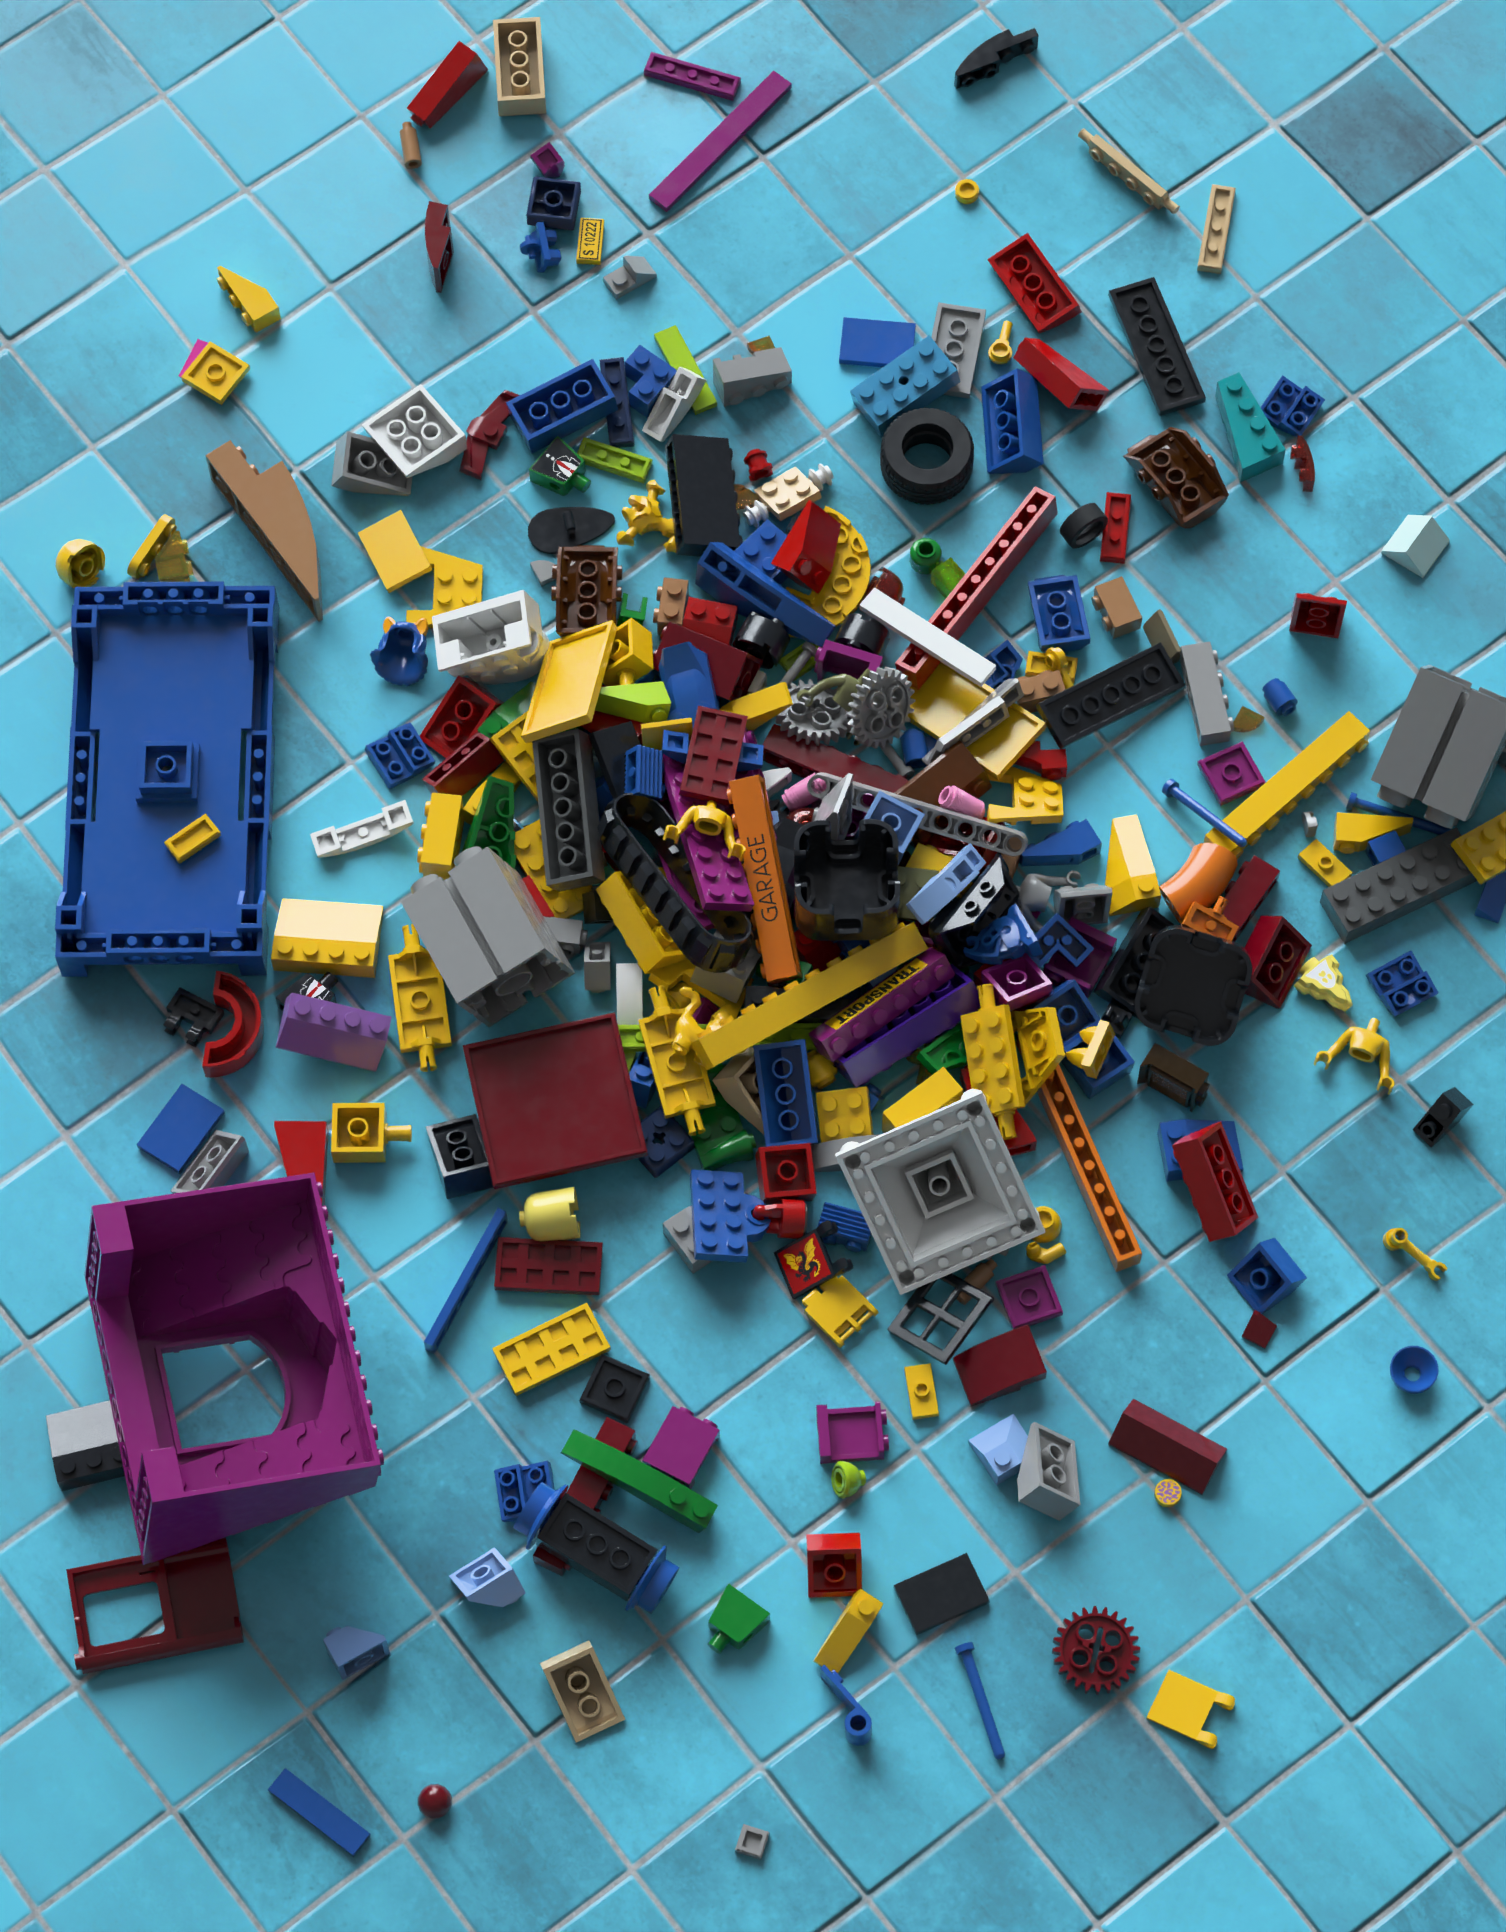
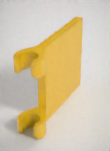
M1168 1670L1146 1719L1193 1739L1209 1749H1214L1217 1744V1736L1203 1731V1725L1214 1703L1231 1711L1235 1705V1698Z

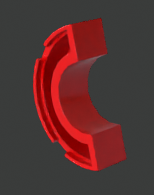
M216 971L213 997L216 1006L225 1008L234 1015L235 1022L232 1030L225 1037L217 1041L206 1042L202 1067L207 1078L226 1076L244 1067L257 1053L264 1034V1021L255 993L252 992L243 980L222 971Z

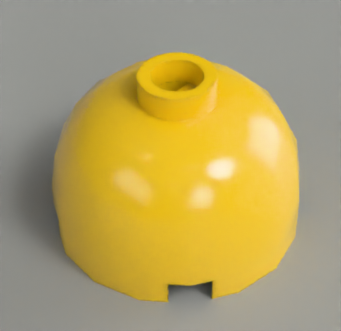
M83 539L67 542L58 552L55 568L59 578L72 588L91 587L99 579L95 577L99 570H104L105 554L102 548L91 541Z

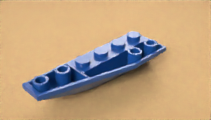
M710 542L697 563L695 584L720 603L738 606V614L748 617L750 612H756L770 620L777 618L785 624L784 629L788 634L823 647L825 639L828 640L836 627L724 543Z

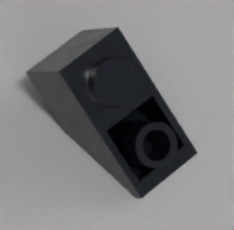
M1453 1087L1440 1095L1413 1128V1131L1430 1147H1433L1460 1122L1474 1104L1456 1087Z

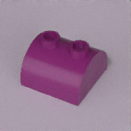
M1027 953L1020 958L1013 960L1011 958L1004 961L1002 965H995L981 971L982 983L993 984L996 1006L1009 1005L1010 1012L1049 996L1052 992V982Z

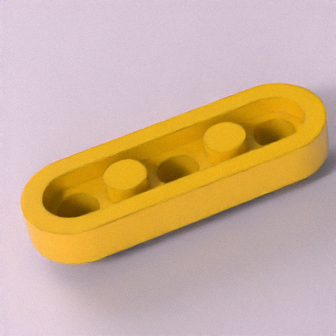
M166 514L161 516L130 561L127 569L128 575L135 579L147 575L151 562L155 557L158 558L161 555L165 542L168 538H172L176 532L177 526L175 525L174 518Z

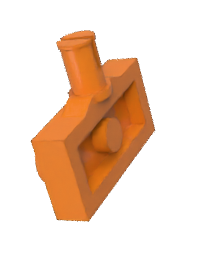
M1219 896L1213 909L1193 902L1181 924L1184 927L1232 941L1239 926L1227 920L1222 914L1229 902L1222 896Z

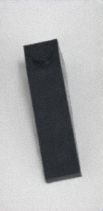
M746 986L745 1008L753 1003L757 1008L764 1004L762 998L773 992H776L778 996L784 993L785 990L784 988L772 986ZM838 998L795 1023H824L848 1006L850 999Z

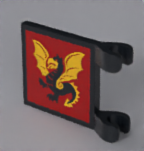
M824 1221L816 1229L774 1252L792 1299H797L830 1279L853 1269V1263L850 1259L840 1258L832 1264L822 1238L838 1232L835 1222Z

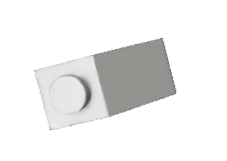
M610 942L586 943L584 949L585 990L601 993L611 989Z

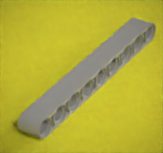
M824 772L816 773L807 783L808 792L816 798L823 799L843 778ZM816 779H823L826 782L825 791H819L815 788L814 781ZM853 781V809L867 813L870 806L864 803L863 795L870 793L875 798L880 790L912 808H920L925 814L918 827L920 829L1009 856L1022 854L1028 846L1027 836L1021 831ZM938 815H943L948 819L947 827L941 828L937 825L936 817ZM961 823L971 824L973 833L971 835L963 834L960 830ZM986 830L996 832V842H989L985 839ZM1012 837L1019 838L1022 842L1021 849L1015 850L1011 848L1009 839Z

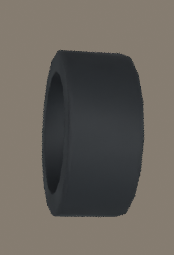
M1088 503L1075 510L1066 518L1060 527V534L1072 548H1080L1092 542L1102 533L1108 524V518L1097 504Z

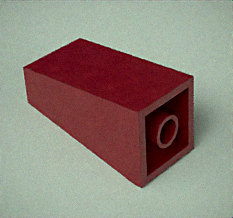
M670 621L662 630L660 645L653 653V669L659 671L658 666L663 648L690 642L697 649L707 653L716 695L729 701L748 695L747 691L763 663V660L747 652Z

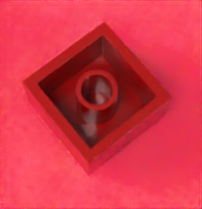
M811 1143L758 1148L755 1159L760 1199L766 1205L778 1204L780 1199L804 1200V1202L813 1201L817 1191Z

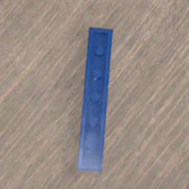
M500 1208L496 1210L424 1340L425 1350L433 1354L436 1353L494 1248L498 1237H500L508 1222L506 1211Z

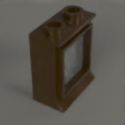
M1154 1043L1140 1065L1137 1084L1147 1083L1149 1087L1184 1107H1191L1190 1112H1193L1196 1105L1202 1106L1210 1086L1207 1083L1208 1072L1157 1043Z

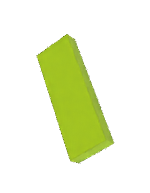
M586 437L583 438L577 454L585 461V465L643 484L653 464V460Z

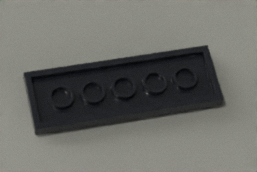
M1155 277L1109 290L1108 296L1159 416L1204 403L1206 400L1205 394Z
M1160 642L1038 703L1035 707L1061 750L1182 689L1185 683Z

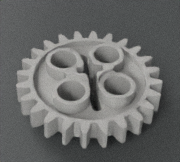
M885 666L882 669L878 667L876 672L869 671V678L862 677V686L856 684L858 692L857 694L851 693L854 701L848 703V706L852 707V711L846 714V716L852 718L847 725L853 727L850 733L855 735V740L865 746L877 749L878 746L884 748L886 743L893 744V737L900 738L899 730L905 731L904 723L911 721L908 713L914 712L910 705L915 702V699L910 698L915 690L910 689L912 682L907 680V675L894 668Z
M809 679L808 684H804L802 680H799L798 686L791 682L788 690L793 705L775 716V723L781 724L780 730H788V737L796 735L797 742L802 738L805 739L807 745L811 740L815 741V744L819 746L820 741H824L825 744L829 745L830 739L838 742L839 736L845 738L846 732L851 731V726H848L847 723L852 718L846 716L848 712L832 699L837 688L834 690L829 688L813 698L812 705L806 707L804 704L809 696L804 695L798 701L797 693L803 689L809 690L816 684H813L811 679Z

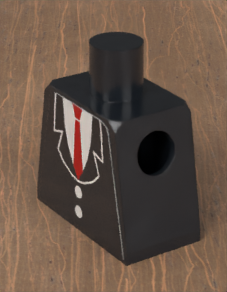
M326 972L319 981L312 975L305 974L276 997L277 1006L283 1011L285 1000L291 993L337 1003L335 994L331 989L338 983V980L330 972Z

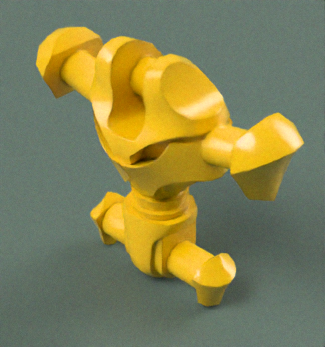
M654 479L646 484L648 497L637 495L629 497L628 502L632 506L631 509L628 507H623L622 509L623 517L627 521L629 529L626 532H618L616 540L618 545L634 546L633 538L637 534L643 535L650 531H660L662 536L670 538L668 542L663 544L666 551L676 553L673 519L663 518L659 507L660 502L657 501L658 495H663L666 490Z

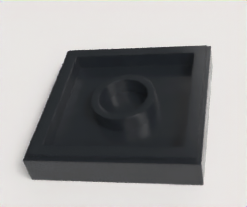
M601 1354L579 1401L586 1406L628 1423L647 1385L650 1374Z

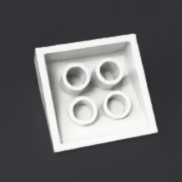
M421 384L362 424L365 431L406 478L447 463L467 449L465 434Z

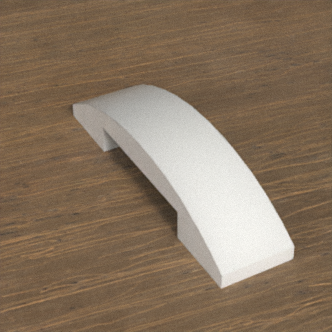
M406 800L382 808V813L338 829L331 826L311 833L310 836L318 858L356 851L379 843L414 824Z

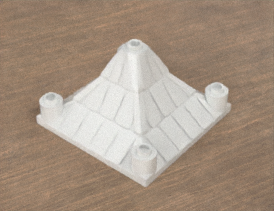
M967 1090L961 1096V1100L892 1129L866 1142H847L842 1146L840 1152L835 1153L900 1295L1045 1233L1039 1212L1030 1199L987 1105L986 1096L981 1090Z

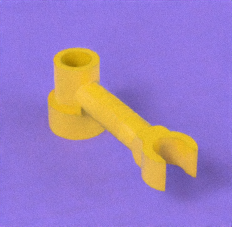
M1393 1228L1384 1234L1383 1244L1388 1250H1405L1425 1267L1432 1280L1438 1281L1440 1279L1434 1272L1435 1267L1443 1272L1447 1271L1445 1264L1430 1259L1420 1249L1416 1248L1408 1240V1233L1405 1229Z

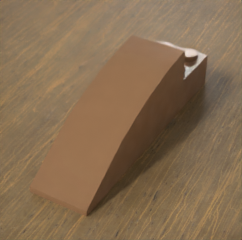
M231 440L205 455L211 480L318 621L323 620L321 569L316 542L307 509L293 477L283 461L259 474L257 468L253 464L249 465L245 460L246 455L240 446L235 447Z

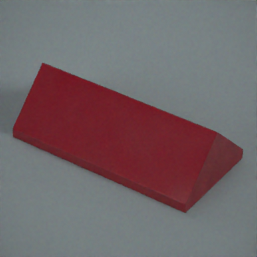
M1132 1399L1123 1411L1108 1442V1445L1203 1495L1227 1451V1448L1135 1399Z

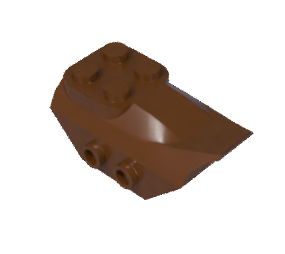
M1169 427L1158 435H1149L1128 448V453L1123 456L1137 472V477L1141 483L1149 486L1154 498L1161 502L1162 507L1180 527L1192 528L1211 517L1220 509L1229 496L1213 457L1210 454L1206 455L1201 449L1199 441L1195 437H1191L1185 430Z
M604 545L559 547L557 565H552V580H556V586L551 588V600L556 601V633L560 637H564L611 620L616 624L617 602H622V587H617V580H622V565H618V547H605Z

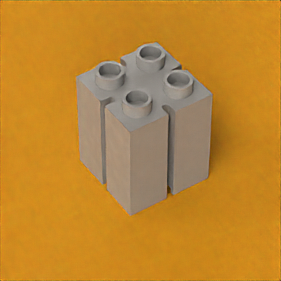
M1432 665L1420 667L1371 778L1372 781L1381 784L1377 797L1401 808H1405L1406 805L1410 806L1413 799H1418L1428 805L1424 815L1426 819L1449 829L1457 826L1459 819L1467 821L1472 818L1506 745V698L1482 687L1478 691L1470 690L1471 682Z
M476 846L464 850L454 859L456 867L448 871L450 875L448 879L444 880L442 877H438L437 874H429L420 878L410 888L412 895L402 900L401 903L456 1003L490 1027L528 1003L523 994L525 991L530 990L536 998L575 974L520 874L489 847L482 850L481 847Z

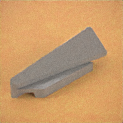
M1016 678L1005 680L956 727L939 738L935 747L922 758V762L928 766L958 741H961L965 747H968L1010 716L1007 708L1024 696L1019 681Z

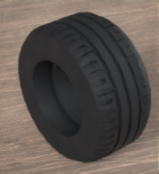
M919 408L902 414V416L897 417L889 425L882 438L880 466L886 484L899 497H903L904 500L916 504L933 505L945 502L947 499H952V497H955L957 493H960L965 488L972 474L974 443L971 433L959 418L940 409ZM928 443L944 449L950 456V459L938 468L922 469L908 462L904 454L913 446Z

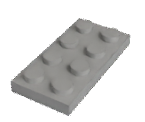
M938 302L931 338L956 367L960 378V383L947 390L943 395L970 399L986 317L985 309Z

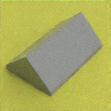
M215 1130L171 1189V1192L174 1194L224 1186L249 1152L245 1138L240 1135Z

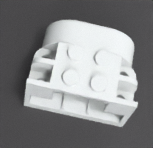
M524 590L432 616L439 672L447 670L450 675L456 678L458 675H468L475 682L488 685L518 682L531 678L540 672L544 655L548 650L550 642L546 633L542 630L539 605Z

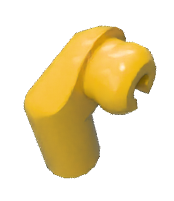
M1031 1242L1026 1247L1028 1258L1042 1264H1049L1066 1254V1250L1060 1242L1049 1249L1040 1247L1037 1242Z

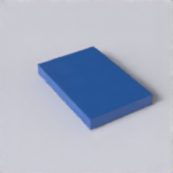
M843 317L839 364L872 367L886 366L914 346L916 323Z
M181 1084L139 1140L137 1147L180 1174L222 1118L225 1111L189 1087Z

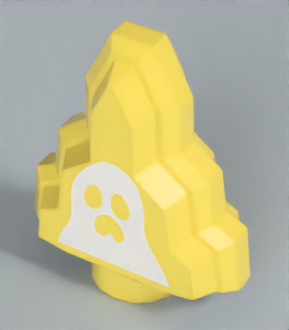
M1332 954L1320 961L1313 957L1301 967L1299 972L1303 976L1294 984V987L1303 995L1310 994L1316 1000H1326L1332 1007L1345 1012L1353 1005L1349 991L1342 985L1343 975L1338 970L1340 964Z

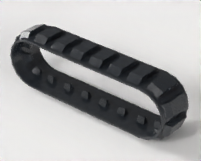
M625 793L614 798L606 805L598 825L600 842L604 850L693 965L713 973H724L738 967L745 960L754 938L751 922L745 912L703 910L681 835L677 844L670 838L663 840L666 827L668 825L676 826L677 824L660 803L650 797L634 795L633 793ZM627 826L638 830L649 839L724 939L712 935L701 925Z

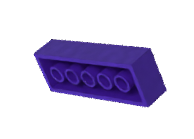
M951 964L955 973L954 977L835 1060L834 1064L838 1072L855 1088L859 1085H864L879 1072L888 1070L892 1064L901 1058L910 1056L915 1049L923 1044L932 1042L940 1033L955 1027L961 1021V1015L976 1012L980 1008L978 990L973 980Z

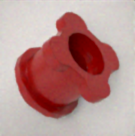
M753 449L744 458V463L749 467L750 481H756L773 474V466L767 462L766 458L768 455L766 451Z

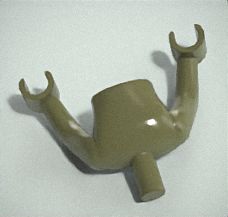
M867 668L859 679L844 673L826 678L809 690H800L797 693V700L799 701L804 695H808V700L804 704L808 707L812 705L815 696L829 688L838 686L832 699L847 712H850L852 707H849L848 703L854 701L851 693L857 694L856 684L862 686V677L869 678V671L871 670ZM850 732L846 733L847 740L853 735ZM857 740L854 741V745H855V746L861 744V743H860L859 741H857Z

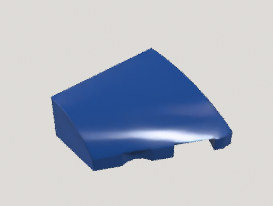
M1008 640L985 657V659L996 665V670L985 684L995 690L1005 680L1015 678V673L1020 668L1023 658Z

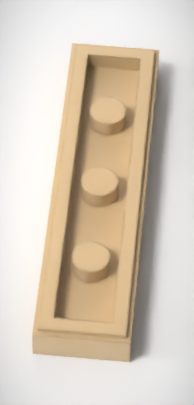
M1212 184L1197 267L1198 271L1221 274L1236 189L1234 187Z

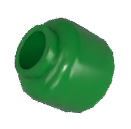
M922 538L914 542L910 548L909 562L911 567L917 573L924 575L938 570L941 565L942 556L940 545L930 538Z

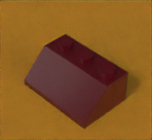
M1260 916L1245 946L1252 963V977L1245 994L1278 1009L1281 1008L1312 946L1283 916Z

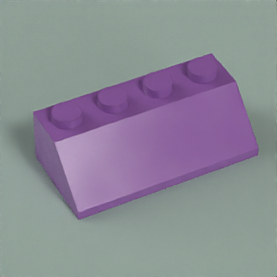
M291 993L285 1000L276 1048L375 1072L387 1042L392 1017Z

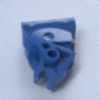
M1016 903L1009 908L1008 915L995 919L988 927L981 930L977 937H967L966 942L968 946H975L972 949L964 947L963 950L966 957L991 965H1002L1003 959H1017L1026 952L1032 957L1043 954L1036 936Z

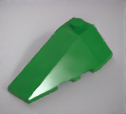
M488 776L462 852L476 846L481 847L482 850L489 847L503 861L515 869L514 783Z

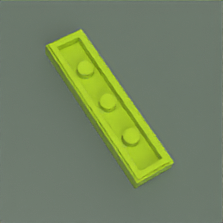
M676 325L654 334V339L670 366L676 370L679 367L689 369L704 378ZM705 382L701 392L691 406L695 415L717 406V401L707 382Z

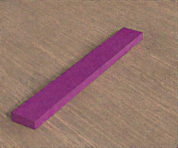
M773 70L649 194V199L668 212L792 88V83Z

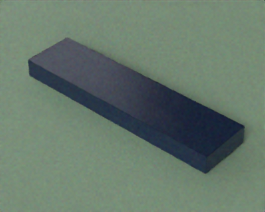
M624 357L599 360L601 373L612 390L618 407L617 411L606 416L610 446L616 448L634 446Z

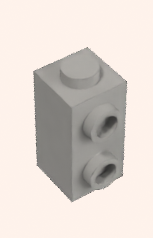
M543 916L564 954H580L581 945L586 946L588 930L583 928V921Z

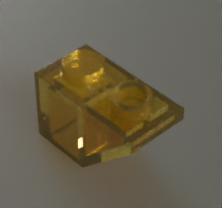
M175 531L154 558L159 582H190L189 576L194 575L191 560L186 561L185 554H189L187 540H181L179 531Z

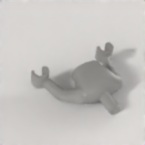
M1070 871L1067 877L1045 876L1036 873L1028 874L1021 886L1016 885L1020 893L1023 916L1033 931L1037 933L1043 925L1036 920L1031 912H1045L1052 891L1050 886H1072L1077 888L1078 884L1070 879H1080L1081 875L1078 871Z

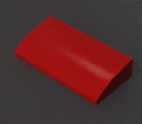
M1028 232L987 259L1038 333L1053 329L1082 312L1077 301Z

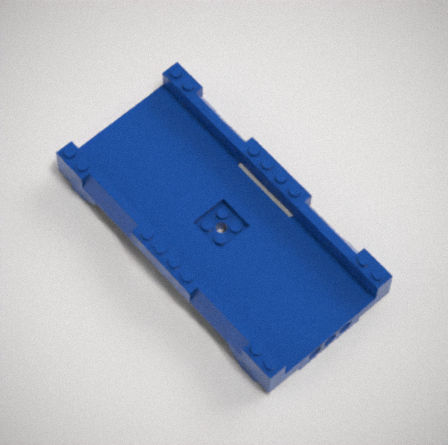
M224 581L124 582L123 587H75L71 618L74 681L65 821L63 891L60 893L56 905L55 958L62 977H88V965L238 964L241 976L267 975L268 840H272L275 736L272 727L275 653H278L280 612L275 586H225ZM242 731H247L243 821H238ZM165 766H172L169 771L161 770ZM206 813L221 832V836L179 864L164 842Z

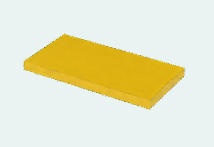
M613 620L549 641V647L544 655L521 734L525 743L592 722L618 628Z
M941 662L919 690L910 686V689L915 690L910 698L915 699V702L910 705L914 712L908 713V717L911 719L910 723L938 740L965 719L994 689L985 683L982 687L978 686ZM1016 703L1007 708L1010 715L1007 719L966 747L985 772L997 780L1009 770L1047 728L1044 721Z

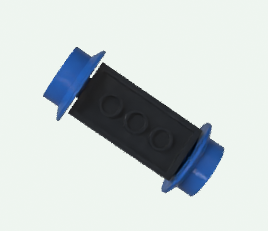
M541 1482L525 1504L513 1527L527 1536L526 1549L530 1550L536 1543L543 1550L625 1601H628L625 1611H629L638 1605L652 1614L680 1568L666 1559L667 1546L664 1545L657 1554L658 1549L567 1494V1484L554 1490Z

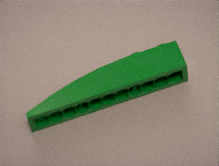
M575 1429L561 1451V1454L697 1533L706 1529L718 1506L658 1470Z

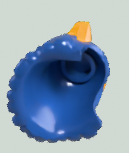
M386 617L383 623L384 635L379 642L378 649L371 651V661L375 665L374 669L377 671V674L387 682L397 684L398 686H402V684L410 686L423 679L424 674L427 673L428 658L425 654L427 646L426 635L428 632L427 619L420 618L415 623L405 621L395 622L393 618Z

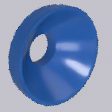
M1407 1346L1395 1353L1390 1364L1392 1381L1400 1390L1410 1394L1427 1391L1433 1386L1439 1373L1438 1363L1434 1355L1427 1349L1419 1346ZM1407 1368H1416L1420 1373V1378L1416 1381L1408 1380L1405 1376Z

